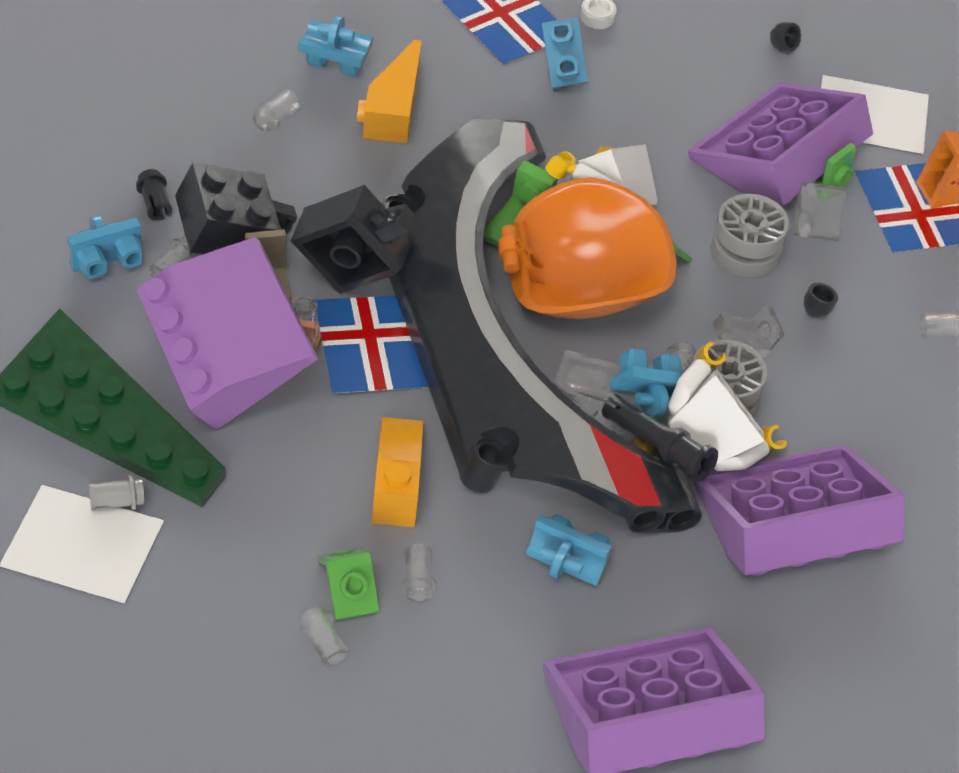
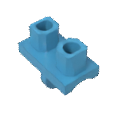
M335 15L331 24L311 20L305 35L298 42V51L306 53L308 64L321 67L326 65L328 60L340 63L342 73L356 76L373 45V37L344 28L345 18Z
M578 17L542 23L552 89L587 84L588 77Z
M99 215L91 216L89 218L90 229L67 237L70 249L69 263L73 272L81 270L89 280L103 276L107 272V263L119 260L122 267L127 269L143 263L141 225L137 218L104 225Z
M629 349L620 355V374L609 380L610 391L635 395L634 403L641 405L642 411L648 415L659 419L664 415L666 409H669V401L678 379L683 374L680 356L673 354L660 355L653 359L654 369L648 368V358L645 350Z
M541 514L535 522L534 533L526 555L550 565L549 575L556 579H559L563 572L597 587L602 579L612 546L609 545L610 539L607 536L598 532L586 535L573 529V525L567 518L558 514L548 518Z

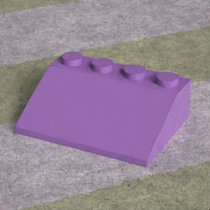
M778 83L689 149V158L744 194L762 195L774 200L780 206L786 205L792 201L793 197L806 187L814 184L816 179L824 174L828 159L850 143L858 149L861 143L874 134L866 95Z
M256 237L170 265L136 289L190 411L216 430L318 360L260 240Z
M846 444L756 462L746 470L712 471L702 481L697 482L693 480L697 493L728 558L744 575H763L772 569L786 566L800 567L808 564L809 561L827 557L841 558L850 552L864 549H882L887 544L904 541V494Z
M712 627L543 661V670L573 752L586 773H617L640 767H655L662 762L685 757L696 758L704 753L726 748H741L748 743L765 740L764 691Z

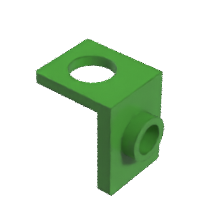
M850 143L828 159L823 181H815L808 188L823 199H827L837 190L844 187L854 173L852 166L857 147Z
M359 548L317 556L318 563L326 566L335 619L339 620L379 611L370 552Z

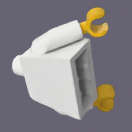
M645 144L622 148L601 146L593 156L579 160L578 165L575 164L576 160L571 153L563 151L558 153V155L552 156L545 167L546 171L556 179H564L568 172L572 174V180L594 177L611 181L643 197L651 206L656 205L658 201Z
M709 342L698 350L696 360L693 361L677 381L668 404L669 412L671 413L668 418V425L671 429L683 428L687 430L691 435V439L703 446L711 445L716 448L719 455L714 470L718 472L746 470L768 455L770 450L785 448L787 440H778L773 443L771 434L780 426L770 425L761 428L720 372L716 369L711 373V370L725 362L727 357L723 353L716 361L710 359L708 349L714 342Z

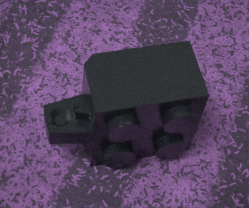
M192 162L175 194L190 253L206 254L245 241L246 233L284 229L285 233L288 234L297 220L294 206L272 200L265 175L252 171Z
M365 185L305 207L291 242L341 294L391 277L403 267L413 241L408 232L415 214L406 204L385 208Z

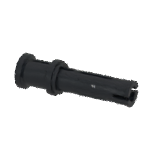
M613 394L608 398L609 401L616 404L615 408L607 402L604 403L602 407V416L613 421L659 450V455L663 461L669 465L676 463L688 471L689 477L699 482L706 479L715 468L718 461V450L711 445L703 446L691 439V435L687 430L683 428L671 429L627 402L618 394Z

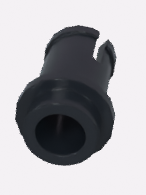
M148 169L141 172L136 182V189L139 194L143 195L148 217L158 221L165 219L162 207H164L165 213L169 217L172 213V206L169 203L165 190L167 180L156 169Z

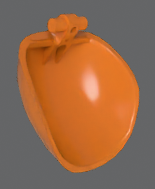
M594 177L578 178L563 182L537 195L520 210L513 225L502 227V238L498 241V255L503 262V270L510 273L512 288L518 301L529 310L560 319H588L616 314L643 304L665 292L672 286L676 278V255L672 237L657 210L643 197L611 181Z

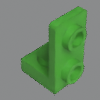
M524 160L516 172L512 197L485 228L484 240L498 247V241L502 238V227L513 225L520 210L534 197L556 186L558 179L552 177L546 170Z

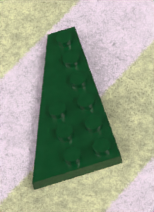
M60 308L0 373V407L201 507L205 505L226 478L225 466Z

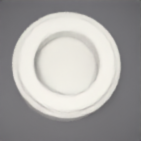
M584 0L581 6L580 19L586 26L593 29L609 28L615 22L616 5L611 0Z

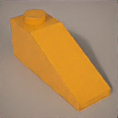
M414 39L369 85L367 99L359 100L357 122L364 123L363 138L408 143L420 66L422 40Z
M382 417L372 524L415 527L423 420Z

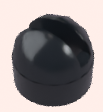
M778 23L770 32V42L779 50L794 51L800 44L801 30L796 23Z
M812 283L805 293L803 305L806 312L813 317L826 316L836 305L838 295L833 288L826 284Z

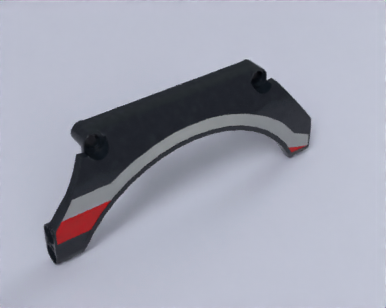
M492 118L471 120L435 147L408 173L401 186L405 194H390L385 197L382 204L385 208L406 204L415 214L408 232L413 241L404 265L389 279L462 483L472 491L485 493L494 488L502 472H509L512 478L540 481L573 491L625 518L629 529L635 533L681 532L692 528L701 520L702 513L686 475L681 469L672 464L669 465L662 459L647 453L616 435L577 406L537 367L521 347L506 323L494 298L486 272L483 242L487 213L499 192L516 177L517 169L522 162L526 160L534 165H538L545 161L546 154L535 128L530 122Z

